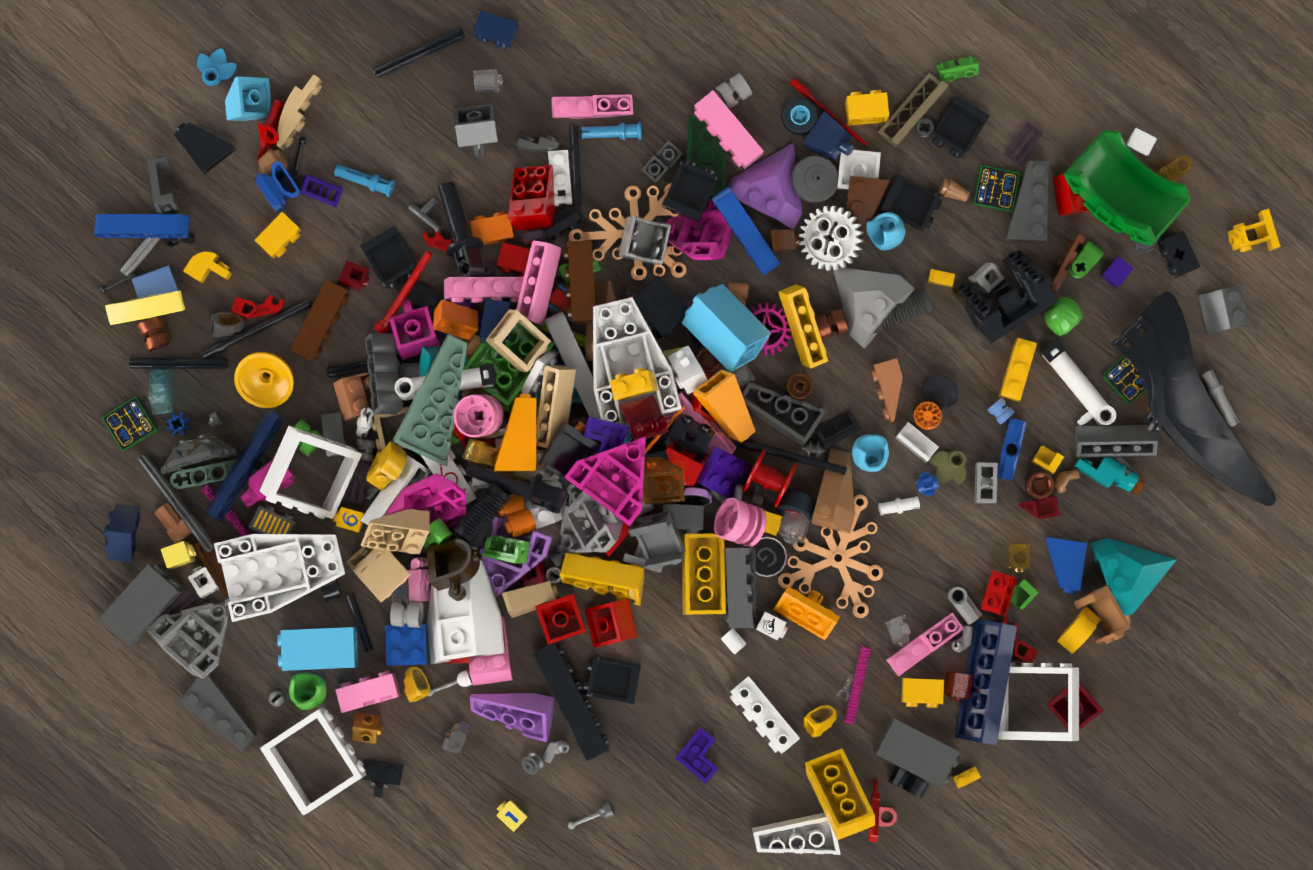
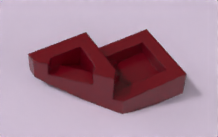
M1057 496L1019 503V507L1040 520L1061 516Z

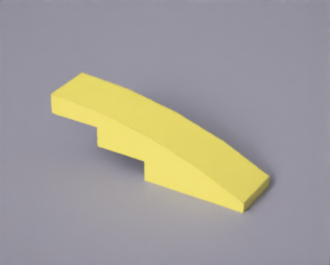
M181 290L149 295L105 306L110 325L185 310Z

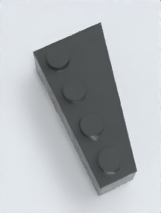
M1029 160L1026 164L1004 242L1045 243L1047 241L1049 161Z
M750 382L742 393L749 412L801 446H804L827 411Z
M756 547L725 548L726 603L728 604L726 623L729 624V628H755Z
M210 673L204 679L198 677L179 701V703L241 752L245 751L257 736Z

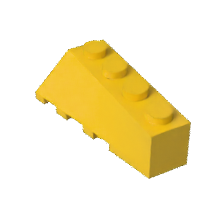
M579 553L565 554L560 572L561 583L585 590L591 587L598 594L605 595L606 593H611L617 596L616 599L618 600L627 598L634 600V605H641L645 578L644 568L636 564H622L616 560L606 561L596 556L590 558Z

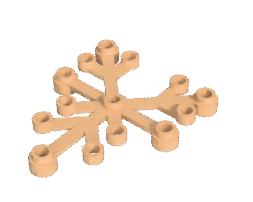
M672 183L664 188V195L658 202L659 189L656 186H650L647 189L646 193L649 197L650 211L644 217V220L652 221L656 216H678V214H672L671 211L662 208V203ZM629 186L625 190L624 196L630 204V216L639 217L638 199L641 196V191L637 186ZM655 189L656 195H650L649 190ZM631 190L636 191L637 195L635 197L630 195L629 192ZM618 208L611 209L609 218L625 228L626 219L621 215V211ZM593 209L589 213V219L599 224L606 231L583 232L580 229H573L569 233L568 240L571 242L606 239L600 248L595 249L592 253L595 261H601L618 238L623 237L624 230H617L601 216L599 210ZM612 211L618 212L617 218L612 217ZM593 212L598 213L599 217L597 219L592 218ZM575 233L580 234L579 240L573 238ZM619 246V247L615 248V249L612 251V257H613L615 260H620V259L623 258V257H616L615 254H614V252H615L616 250H619V251H620V246ZM674 246L666 247L663 262L670 268L672 277L682 278L686 274V266L682 262H675L668 255L680 256L683 252L675 253ZM595 252H600L602 257L596 258ZM634 260V267L630 272L631 277L635 281H642L646 277L647 269L643 266L642 261ZM654 264V276L662 277L665 274V268L662 264ZM680 266L682 272L677 273L675 267ZM656 268H661L662 274H657ZM636 269H641L643 274L638 276Z
M864 495L854 496L855 516L851 532L849 534L837 531L841 539L838 547L832 536V529H829V536L823 534L825 527L821 529V536L825 538L830 550L809 543L805 536L800 535L801 538L799 536L794 538L792 544L796 551L802 552L807 550L827 559L811 565L800 561L796 556H791L787 561L788 566L801 570L793 574H781L778 578L780 587L784 589L792 587L794 581L805 577L799 585V591L802 594H807L811 590L810 585L815 572L833 566L838 568L845 583L840 597L836 600L837 607L840 609L846 608L850 595L854 604L852 608L854 616L857 618L867 616L869 608L865 603L861 602L857 592L862 593L865 597H871L874 594V588L870 585L864 586L852 581L846 568L848 566L866 573L872 581L880 580L883 576V570L880 566H868L849 558L859 553L868 552L870 544L867 541H861L857 546L846 550L848 542L867 534H874L877 531V525L869 522L865 527L853 532L860 511L865 509L868 504L867 498ZM857 499L863 500L862 506L856 504ZM868 525H874L875 530L869 532L867 529ZM803 540L805 545L799 547L797 541ZM866 543L868 546L867 550H861L860 545ZM836 554L841 555L842 560L840 562L835 561L834 557ZM792 558L797 560L796 566L790 564ZM873 569H877L879 571V575L877 577H874L872 575ZM784 577L790 579L789 584L786 585L782 582ZM803 584L808 585L809 589L807 592L801 590ZM865 588H870L872 593L866 595L864 593ZM844 599L846 601L845 606L841 607L838 601ZM859 606L864 607L863 614L857 612Z

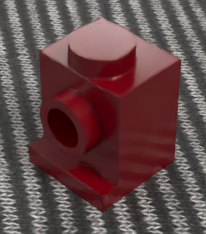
M347 260L337 284L340 286L342 284L360 292L362 287L366 288L370 279L367 276L369 269Z
M542 561L522 576L525 587L548 581Z

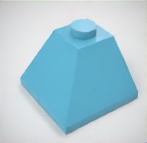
M235 77L225 99L227 120L248 121L268 118L272 106L269 78Z

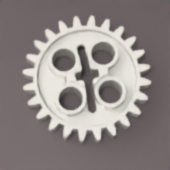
M824 206L823 211L816 209L817 215L810 213L811 220H804L807 226H801V229L805 231L804 234H799L800 237L804 238V241H801L799 245H805L801 252L809 253L806 259L813 258L812 265H816L819 262L818 268L822 269L825 266L826 270H831L832 266L834 270H838L839 265L845 268V261L849 264L853 263L851 256L858 257L855 250H862L858 243L863 242L862 239L858 238L863 232L857 231L861 224H854L857 218H849L850 211L844 213V208L841 207L837 211L836 206H832L831 210H829L828 206ZM824 220H827L829 223V228L826 231L822 228ZM842 227L847 229V235L844 238L840 235ZM832 235L834 241H830L828 236ZM817 239L822 241L820 249H817L815 246ZM836 245L841 250L838 256H835L833 253Z

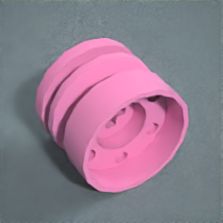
M478 394L464 397L454 409L456 427L461 433L469 437L491 435L503 423L504 412L502 405L491 395ZM479 412H484L482 415L484 419H480L481 414Z
M733 497L728 498L718 508L714 520V531L722 539L733 541L747 548L753 547L759 542L765 531L766 513L760 507L747 504Z

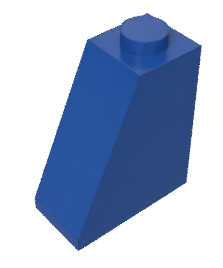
M1046 537L1044 542L1057 587L1063 589V593L1075 594V591H1080L1087 543Z

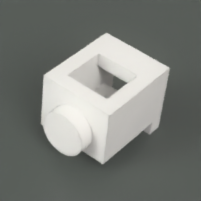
M199 566L191 571L192 575L188 578L200 598L204 599L219 589L206 567L202 568ZM206 578L207 584L202 585L201 579Z

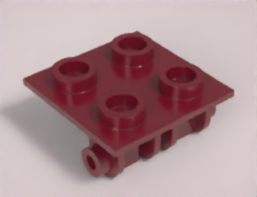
M654 395L620 405L634 441L643 437L647 439L669 432L667 426L671 423V419L669 416L661 414Z

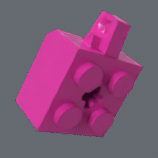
M410 299L405 300L402 303L405 312L390 317L396 345L403 360L420 355L422 346H440L437 332L433 330V318L428 306L413 309Z
M273 460L249 478L248 485L250 488L241 496L242 501L248 507L260 500L267 501V497L260 492V489ZM289 467L278 491L282 488L286 490L295 483L293 480L296 476Z

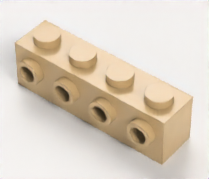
M545 365L536 424V445L548 448L562 423L568 424L576 369L563 365Z

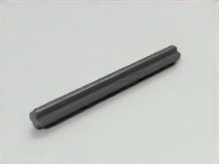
M147 454L140 457V464L207 552L212 551L215 548L214 542Z

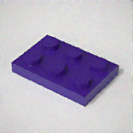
M715 446L696 482L727 498H734L735 485L741 484L744 486L753 466Z

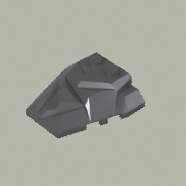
M210 433L200 435L197 439L179 441L180 445H176L173 448V451L162 466L161 473L162 475H168L184 470L183 466L216 457L226 459L241 454V449L222 441L214 435L211 436Z

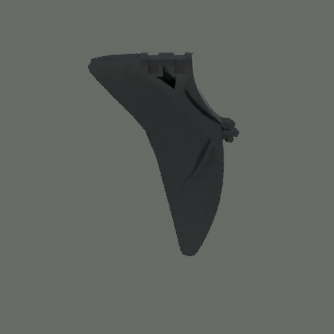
M1165 291L1135 319L1136 322L1133 325H1129L1121 333L1122 336L1120 338H1116L1111 343L1116 350L1130 361L1144 385L1149 412L1143 421L1146 423L1149 418L1151 419L1147 430L1151 431L1154 424H1156L1154 432L1158 433L1161 427L1165 434L1193 462L1212 477L1265 506L1274 505L1276 501L1274 492L1211 401L1196 370L1189 331L1181 307L1176 297L1172 293ZM1140 328L1145 330L1143 334L1138 331ZM1127 341L1131 344L1129 348L1124 345Z

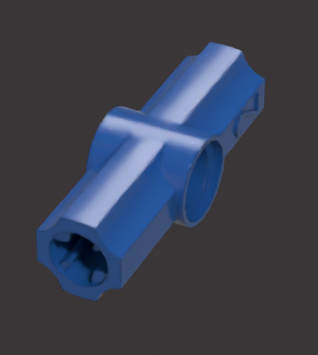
M1009 418L997 468L998 478L1013 481L1027 422ZM1008 444L1015 446L1016 452L1014 455L1007 453L1006 447Z

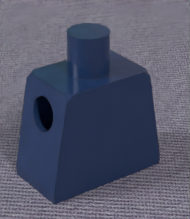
M826 112L822 113L803 141L808 150L832 159H836L841 152L849 156L854 149V146L848 143L851 138L849 133Z

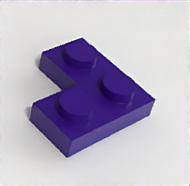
M589 416L583 436L602 441L599 453L623 445L628 426Z
M700 727L675 759L706 784L719 768L703 756L716 740Z

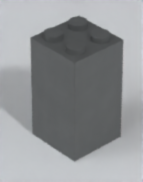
M148 564L99 617L103 623L128 645H136L148 632L147 629L184 592L180 589L182 585L176 579L168 578L166 576L167 571L159 564Z
M891 718L874 751V754L940 788L948 784L951 778L949 772L952 767L955 768L960 760L958 756L959 751L895 718Z

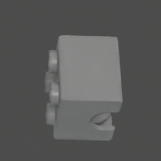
M636 216L627 217L619 256L655 265L663 264L671 225L644 220V218Z

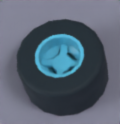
M796 98L789 101L782 113V123L785 129L791 134L799 136L809 133L818 118L817 109L814 104L804 98Z

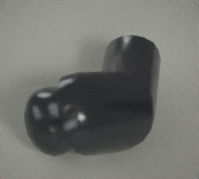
M189 233L188 238H166L165 244L168 247H173L182 241L193 244L195 235Z

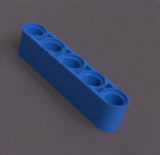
M729 187L711 198L763 276L780 265Z
M97 214L95 217L94 236L101 238H188L190 217L182 214Z

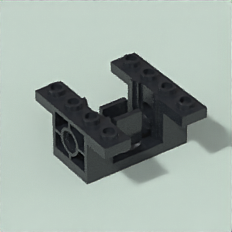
M1020 250L1010 253L1002 261L1005 267L1011 271L1021 293L1018 294L1015 288L1012 289L1009 282L992 292L999 306L998 308L993 305L991 299H985L981 290H977L970 282L961 284L952 292L954 297L963 305L975 329L990 344L1058 302L1050 287L1053 284L1050 277Z

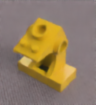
M1269 209L1258 213L1260 222L1245 226V223L1234 225L1233 230L1228 231L1229 242L1232 245L1233 251L1240 249L1241 253L1252 250L1251 246L1267 242L1269 251L1281 247ZM1254 229L1257 240L1249 241L1245 231Z

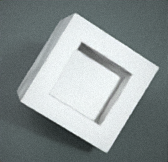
M1135 128L1126 145L1131 151L1134 149L1148 156L1157 138Z

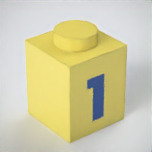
M504 800L497 808L499 813L496 816L513 832L528 817L512 800L508 803Z

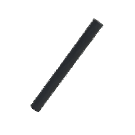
M570 126L574 206H581L578 126Z

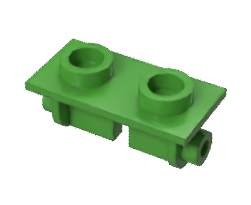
M976 57L958 59L959 65L955 66L954 60L940 62L937 65L939 81L951 82L955 79L970 78L978 75L979 63Z

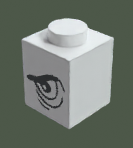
M764 612L756 630L778 640L779 637L783 639L788 628L785 627L787 622Z

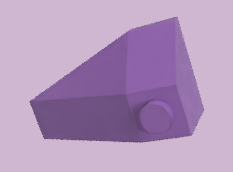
M536 693L471 694L470 706L472 712L491 721L498 720L505 723V727L510 730L513 727L522 731V735L527 738L544 742L548 741L554 715V697Z

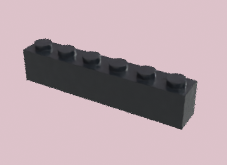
M552 643L534 652L533 655L586 761L608 751L607 746L610 743L605 734L601 735L598 729L601 725L596 716L592 717L589 711L592 707L587 698L583 699L580 693L583 689L579 681H574L571 676L574 671L569 662L565 664L562 658L565 653L561 645L556 646L555 643Z

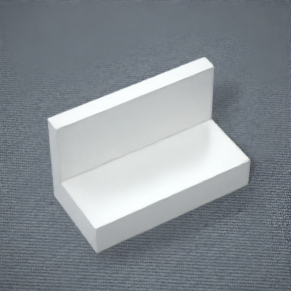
M909 422L895 437L925 463L930 460L931 456L939 448Z

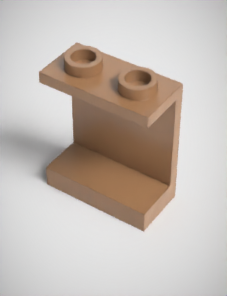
M1107 585L1074 601L1077 609L1091 604L1096 615L1101 618L1100 622L1107 634L1095 640L1097 644L1101 642L1108 644L1113 640H1118L1126 635V630L1131 628Z

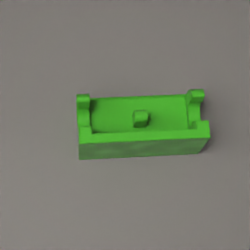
M494 535L493 539L487 537L482 557L526 564L530 542Z

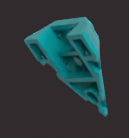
M1111 538L1089 543L1095 563H1100L1106 584L1124 616L1131 615L1137 610L1177 560Z

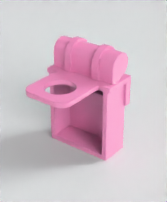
M425 557L414 558L411 561V570H407L410 573L408 577L409 602L430 600L428 569H426L428 562Z

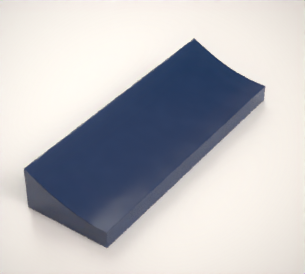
M267 410L206 508V514L222 522L284 422L280 415Z
M978 619L975 621L955 738L997 745L1017 626Z

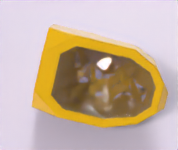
M417 666L409 667L405 672L404 684L406 688L404 692L409 702H415L430 694V685L420 668Z
M829 705L819 706L804 717L806 731L813 738L821 736L823 732L832 727V724L837 719V711Z

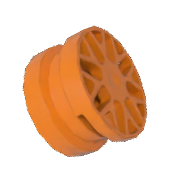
M925 401L915 408L914 419L920 428L930 430L939 425L942 413L937 404Z

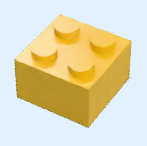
M882 90L870 91V94L863 95L862 92L850 93V96H847L845 100L847 126L886 123L889 118L887 92L882 93Z

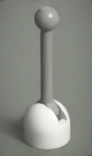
M468 669L458 674L457 680L430 689L428 696H432L434 692L456 684L463 687L473 685Z

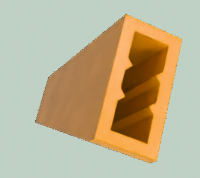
M721 369L693 391L695 397L729 438L742 443L756 432L733 373Z
M519 394V398L514 399L494 471H536V398H531V394Z

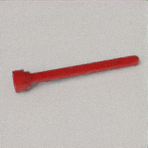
M430 251L424 253L384 319L377 321L373 327L377 332L389 334L391 330L390 317L396 315L431 259L432 253Z

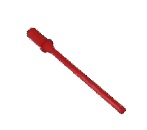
M796 78L790 82L804 98L806 97L817 104L865 147L868 145L813 96L811 90H808Z

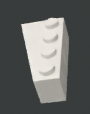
M825 813L752 828L757 852L841 855L838 840Z

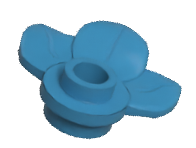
M222 48L213 52L210 57L200 53L197 59V67L202 72V80L208 86L218 85L221 80L231 78L236 71L237 65L235 63H227L226 54ZM215 74V79L209 80V75Z

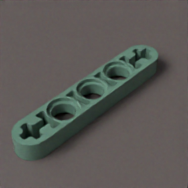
M261 457L259 461L263 462V465L260 466V469L267 465L266 459ZM237 459L174 472L171 475L170 483L176 489H186L224 481ZM216 467L224 469V475L221 478H216L213 474ZM255 467L251 475H254L259 470ZM196 471L204 472L205 478L203 481L197 482L194 479ZM190 472L192 484H189V480L183 481L181 486H179V483H175L178 475L185 478L188 477L187 473Z

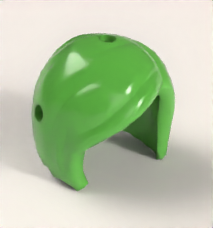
M1058 297V302L1048 307L1044 313L1047 326L1058 336L1070 332L1084 315L1077 302L1068 297Z
M308 672L297 673L290 681L289 695L292 702L301 710H312L324 702L327 691L324 679L317 674Z

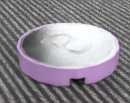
M688 487L685 488V491H681V489L673 491L672 501L679 505L706 506L712 502V494L708 493L706 489Z

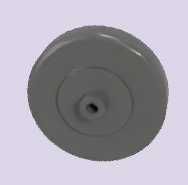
M811 155L801 159L795 165L791 175L793 190L799 198L809 203H820L834 195L838 187L839 175L835 165L829 159L820 155Z

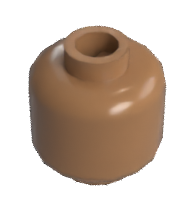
M270 149L258 160L260 167L258 170L261 174H267L272 177V164L280 161L287 169L288 159L279 149Z

